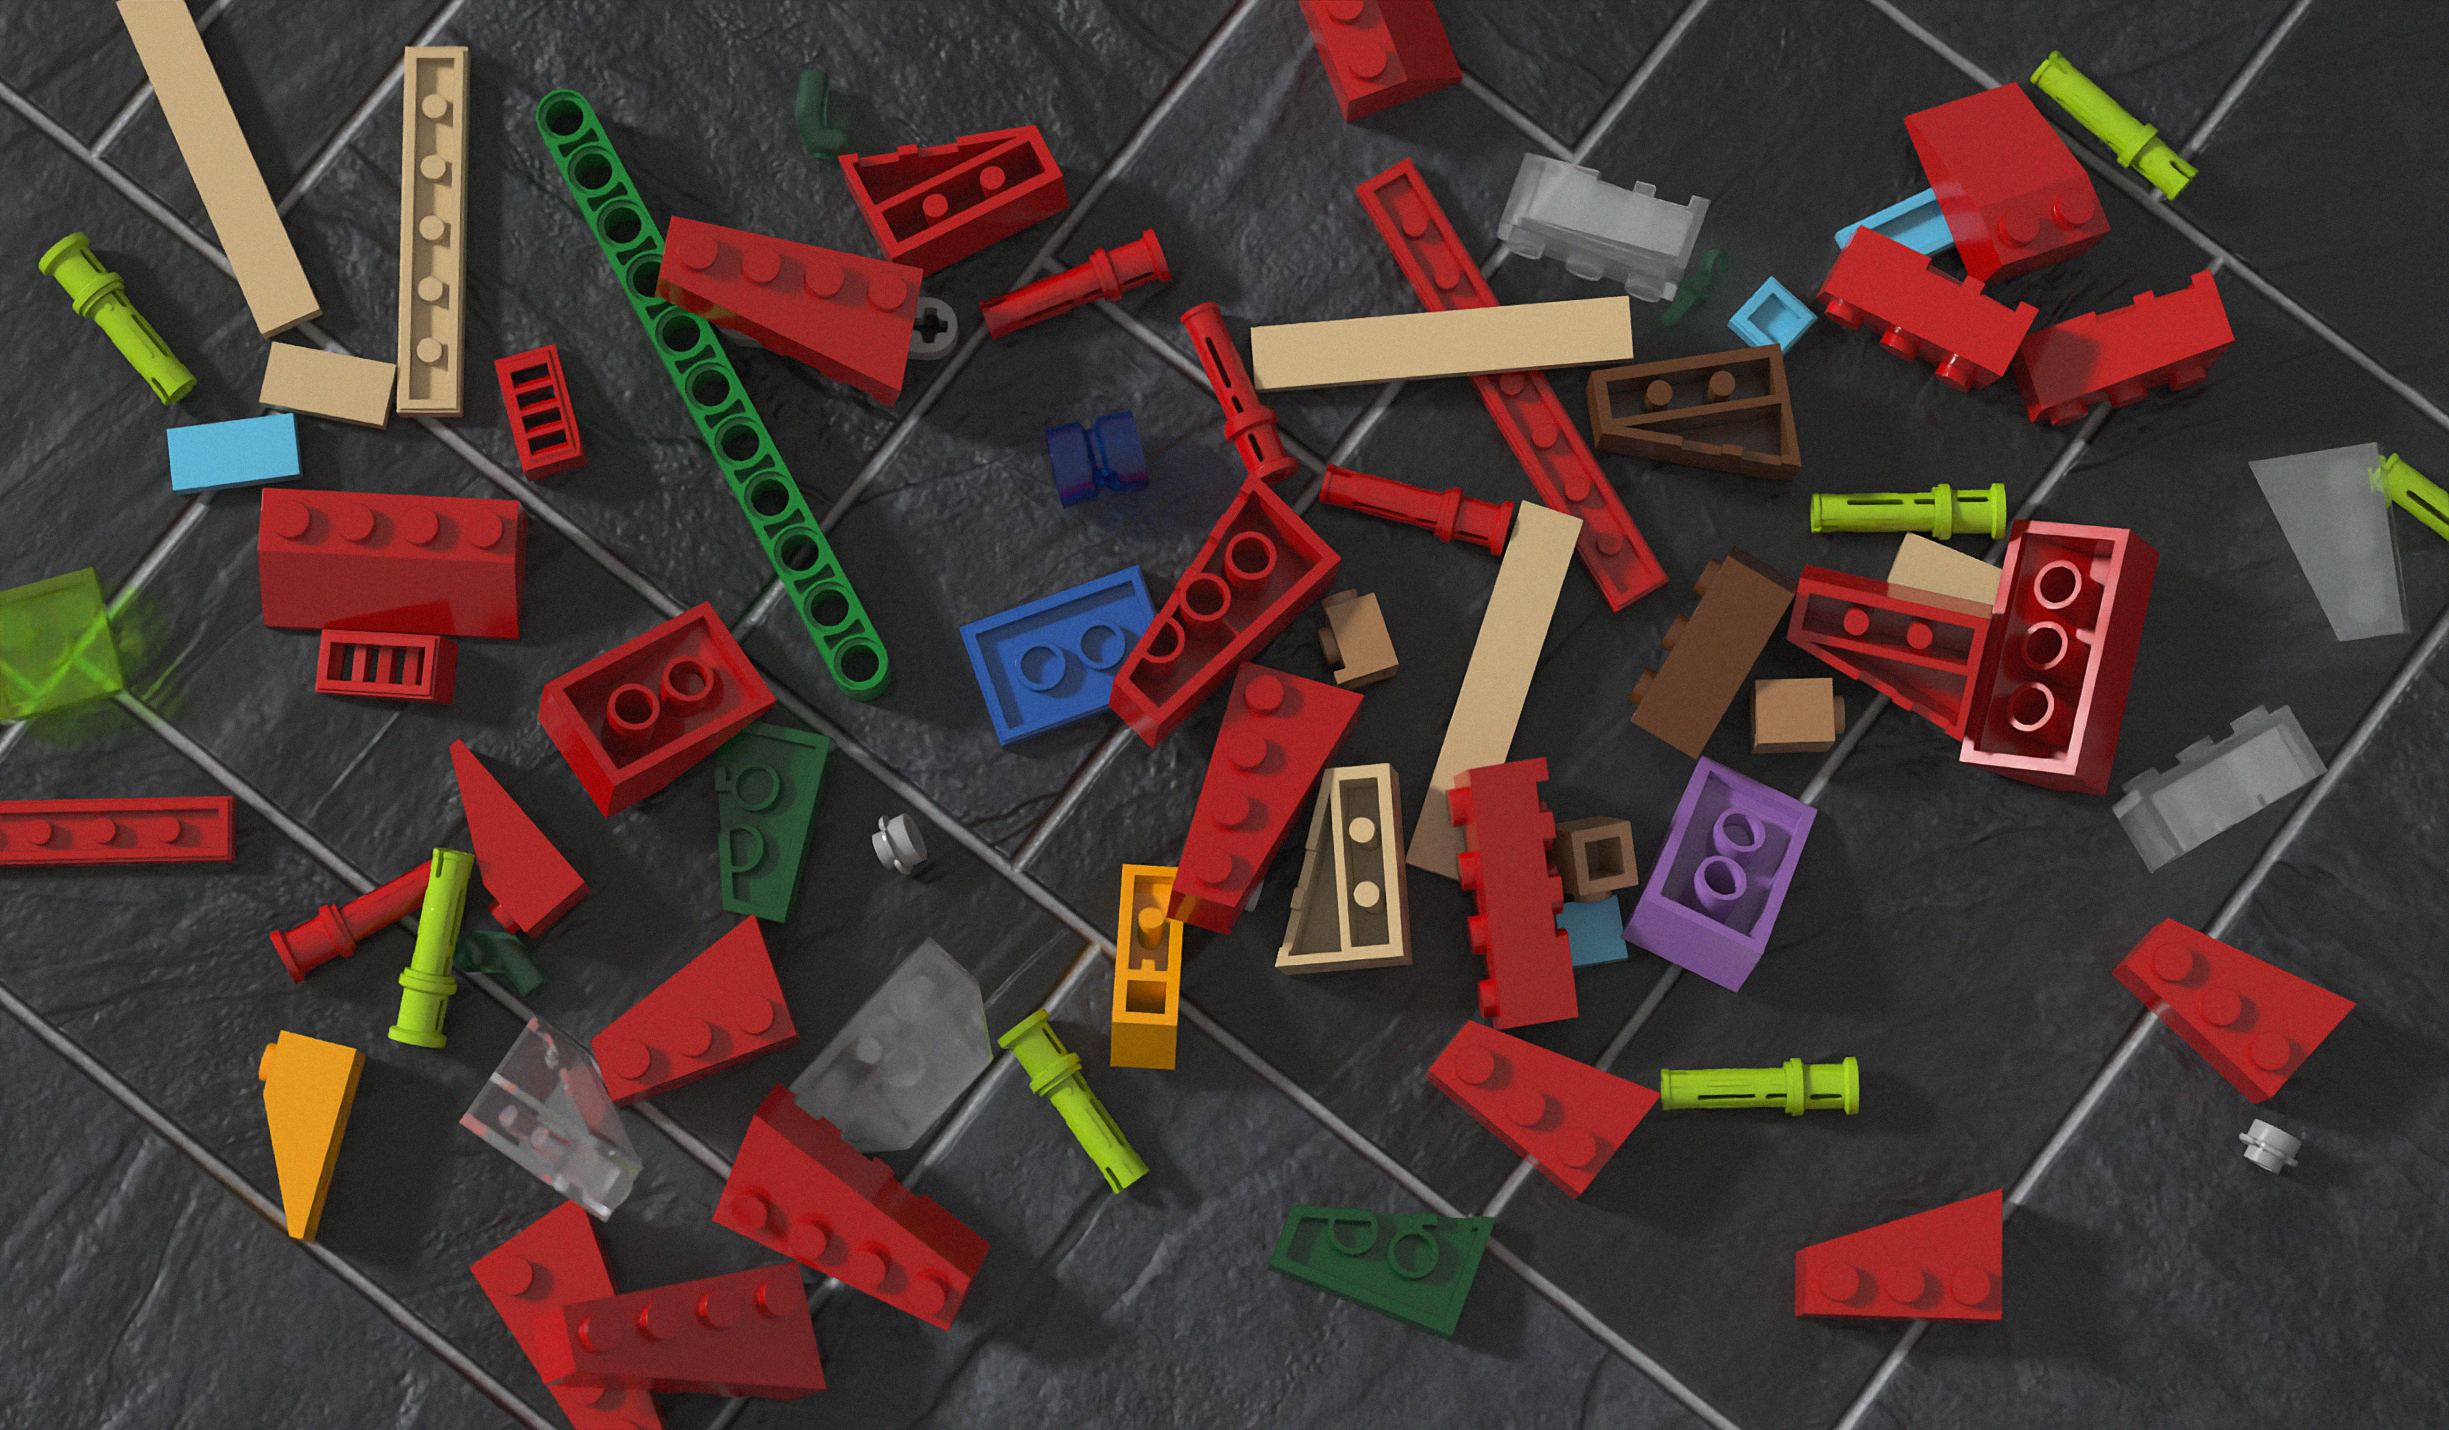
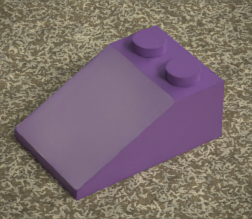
M1702 755L1643 881L1620 938L1737 993L1763 955L1817 809Z

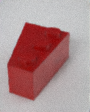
M1036 125L956 137L957 143L918 149L917 143L897 146L898 152L859 158L858 153L838 156L847 187L886 261L924 269L923 279L1069 208L1070 205L1063 175Z
M1860 225L1851 233L1815 298L1817 301L1828 306L1824 312L1825 315L1848 329L1858 331L1860 325L1882 336L1883 338L1879 344L1885 350L1901 359L1912 362L1915 356H1918L1937 367L1934 375L1945 384L1959 391L1968 392L1970 387L1979 391L2001 378L2039 309L2021 301L2017 310L2013 311L1984 295L1985 283L1968 275L1965 281L1961 282L1932 266V258Z
M2208 269L2191 275L2193 282L2187 289L2155 298L2153 291L2150 290L2134 296V305L2097 316L2095 311L2024 336L2010 364L2031 424L2050 418L2051 424L2054 427L2065 425L2089 414L2087 407L2110 401L2113 409L2121 408L2148 397L2146 389L2169 382L2171 390L2175 391L2191 387L2208 378L2206 371L2216 363L2235 341L2211 270Z
M1806 564L1799 579L1787 640L1856 681L1857 679L1862 680L1891 697L1892 702L1909 712L1913 710L1945 729V733L1963 742L1994 605Z
M754 913L590 1040L610 1100L619 1109L802 1043L760 922Z
M2170 918L2154 926L2111 972L2117 980L2254 1105L2271 1098L2356 1005V1003Z
M1471 1020L1460 1030L1428 1069L1424 1077L1573 1200L1581 1195L1662 1095L1654 1090Z
M2002 1189L1797 1251L1795 1317L1988 1324L2002 1320Z

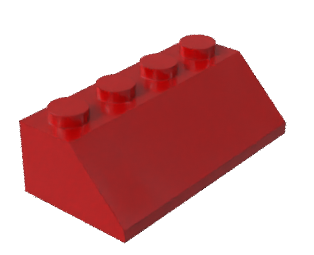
M1298 0L1346 123L1462 82L1463 80L1433 0Z
M263 488L258 539V562L264 626L266 628L318 631L329 629L441 637L520 640L529 516L519 500Z
M2014 519L1959 762L2047 789L2106 796L2159 558L2157 550L2130 529Z

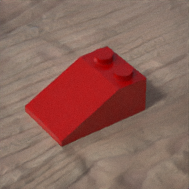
M2016 82L1908 115L1904 119L1906 128L1967 273L1970 277L1985 283L1986 286L2081 256L2111 231L2087 172Z
M705 601L545 684L537 719L607 819L663 789L776 705L777 699L708 601Z

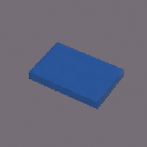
M1139 565L959 627L1002 749L1113 711L1109 706L1113 680L1157 615Z

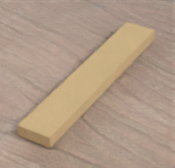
M117 1L116 4L264 339H268L323 315L186 1Z
M405 47L397 414L399 417H463L471 54L468 47Z
M1629 296L1251 327L1254 384L1257 393L1634 362Z
M1524 500L1522 501L1407 852L1405 864L1459 882L1456 853L1466 852L1462 826L1451 827L1446 805V790L1455 788L1453 777L1467 769L1505 763L1583 523L1582 519Z

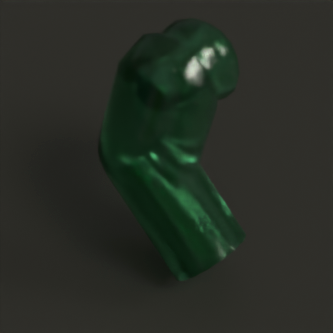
M807 69L802 71L799 76L794 110L796 123L809 156L824 163L825 158L839 161L838 156L846 155L847 131L842 127H826V107L830 77L821 70Z
M473 931L464 935L456 943L453 961L460 970L467 973L505 972L524 998L538 991L550 979L515 934L511 936L508 932Z

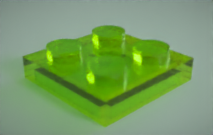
M89 567L0 592L1 725L7 726L128 692L99 574L96 569Z

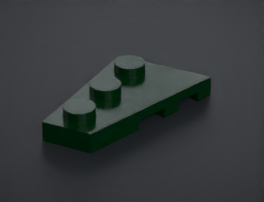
M754 721L716 749L717 767L714 768L715 791L719 796L721 831L718 833L722 905L723 910L727 913L747 918L754 913L760 921L790 927L837 743L832 737Z
M1292 1205L1267 1270L1450 1341L1496 1217L1473 1216L1471 1219L1438 1217L1436 1213L1414 1212L1413 1215L1372 1213L1370 1209Z

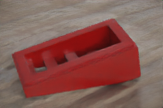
M551 344L495 360L494 363L515 444L527 480L533 481L589 465L556 345ZM548 365L549 376L515 385L512 374ZM554 388L555 398L521 407L519 397ZM560 411L561 420L527 429L526 419ZM565 432L568 442L533 451L531 442Z
M322 629L315 692L327 695L451 705L454 693L458 645L456 642L441 636ZM346 646L355 647L351 681H342ZM373 648L379 649L376 683L369 682ZM399 651H406L402 684H395Z

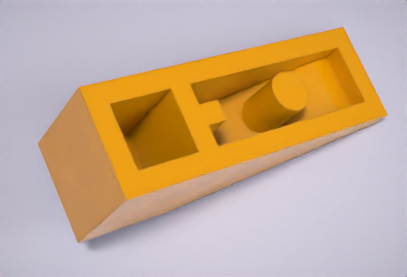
M1123 864L1112 1010L1110 1066L1175 1070L1183 922L1167 918L1166 915L1178 867Z
M281 1030L277 1044L269 1043L264 1051L259 1069V1080L266 1082L263 1096L289 1235L301 1241L314 1243L366 1055L357 1049Z

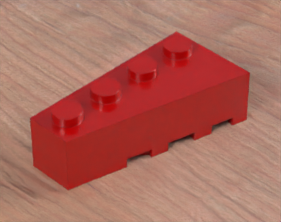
M671 216L655 296L729 331L734 329L763 343L762 347L783 357L789 355L820 370L821 375L842 385L844 382L873 395L872 399L893 408L902 388L924 269Z
M1251 471L1240 487L1238 495L1226 513L1222 514L1209 534V539L1191 566H1188L1177 582L1172 595L1160 613L1155 616L1114 678L1109 706L1154 749L1237 673L1241 660L1250 662L1334 585L1342 558Z
M1240 661L1172 886L1167 918L1229 935L1267 873L1270 863L1299 821L1300 814L1316 788L1318 789L1321 785L1325 769L1331 768V764L1341 747L1347 742L1357 726L1365 695L1247 661Z
M1546 757L1467 769L1453 777L1455 788L1446 790V805L1451 827L1462 826L1466 852L1456 853V866L1461 890H1472L1475 916L1466 918V926L1472 955L1482 954L1486 979L1477 981V996L1482 1018H1492L1494 1029L1500 1030L1579 1017L1569 936L1565 927L1557 928L1555 920L1556 915L1563 914L1564 896L1562 880L1554 863L1546 864L1545 851L1553 849V838L1556 837L1553 811L1551 809L1548 810L1544 799L1538 800L1536 782L1549 780Z
M777 1082L753 1115L712 1221L941 1329L949 1331L972 1291L991 1244L927 1195L922 1194L917 1197L893 1178L895 1171L876 1156L872 1161L867 1159L840 1138L843 1133L842 1130L823 1116L816 1120L793 1102L796 1095Z
M580 1193L469 1267L541 1378L542 1375L530 1318L560 1306L621 1295L607 1251L604 1249L589 1200ZM547 1385L576 1430H669L655 1390L639 1388L620 1390Z
M798 1261L564 1305L530 1318L543 1384L620 1390L639 1388L657 1390V1392L678 1394L698 1392L736 1398L745 1396L770 1397V1400L794 1401L826 1390Z

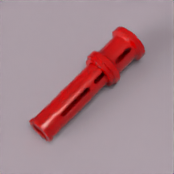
M1153 229L1144 230L1141 239L1110 251H1106L1103 247L1093 250V254L1088 255L1090 261L1077 265L1074 268L1045 277L1001 296L998 295L978 302L992 340L999 339V337L1012 333L1015 330L1036 324L1101 298H1104L1106 302L1112 300L1115 303L1122 300L1123 292L1157 279L1162 284L1172 281L1165 257Z
M1215 301L1206 302L1186 311L1180 317V320L1188 331L1205 373L1228 420L1224 424L1225 431L1223 432L1227 443L1236 445L1248 474L1253 471L1268 487H1272L1290 478L1300 469L1296 457H1288L1275 428L1276 423L1279 421L1275 411L1270 409L1269 405H1261L1243 365V361L1220 315L1218 304Z
M1329 463L1327 466L1319 497V503L1344 507L1359 511L1360 513L1435 531L1434 537L1440 538L1439 542L1449 544L1453 539L1488 547L1491 550V554L1498 557L1502 556L1515 502L1505 500L1502 505L1464 496L1463 489L1453 487V489L1446 488L1445 493L1372 474L1368 475L1332 463Z
M432 859L340 908L335 903L330 906L327 903L319 907L318 916L285 933L279 929L270 933V938L293 981L296 984L304 981L307 971L338 955L343 956L345 959L352 956L354 950L359 948L356 942L422 908L426 889L428 888Z

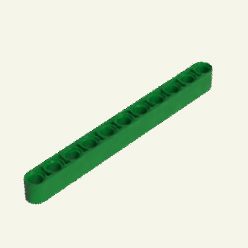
M559 89L550 92L542 98L536 110L535 119L543 141L833 679L844 695L853 700L869 701L879 697L886 691L891 681L892 670L886 650L708 321L659 297L650 298L639 293V286L646 277L659 274L665 242L599 120L582 94L569 89ZM574 114L583 118L581 127L574 134L560 136L552 132L554 123L561 116ZM601 167L612 171L610 181L602 188L592 190L581 186L584 174L590 169ZM627 220L641 225L638 237L632 242L622 244L610 240V233L613 227L620 222ZM692 328L700 333L698 343L691 350L676 352L668 347L670 336L678 329ZM713 381L722 382L730 388L726 400L720 405L713 407L704 406L697 401L699 390L707 383ZM751 436L758 440L759 448L756 454L748 460L734 461L726 455L729 443L736 437ZM780 490L788 495V505L778 515L764 516L755 509L759 496L766 491ZM805 544L818 550V559L815 565L808 570L794 571L785 565V557L794 546ZM839 599L849 607L845 620L839 625L832 627L819 624L814 619L817 607L826 600ZM858 654H869L879 662L876 674L864 682L852 681L844 674V668L848 660Z

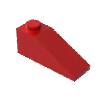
M458 738L449 746L483 885L495 897V900L486 908L511 936L522 928L534 941L592 889Z

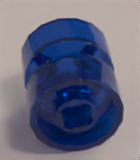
M1131 409L1097 416L1092 428L1086 429L1079 421L1044 429L1054 479L1063 509L1096 502L1101 490L1107 489L1115 497L1149 489L1145 460Z

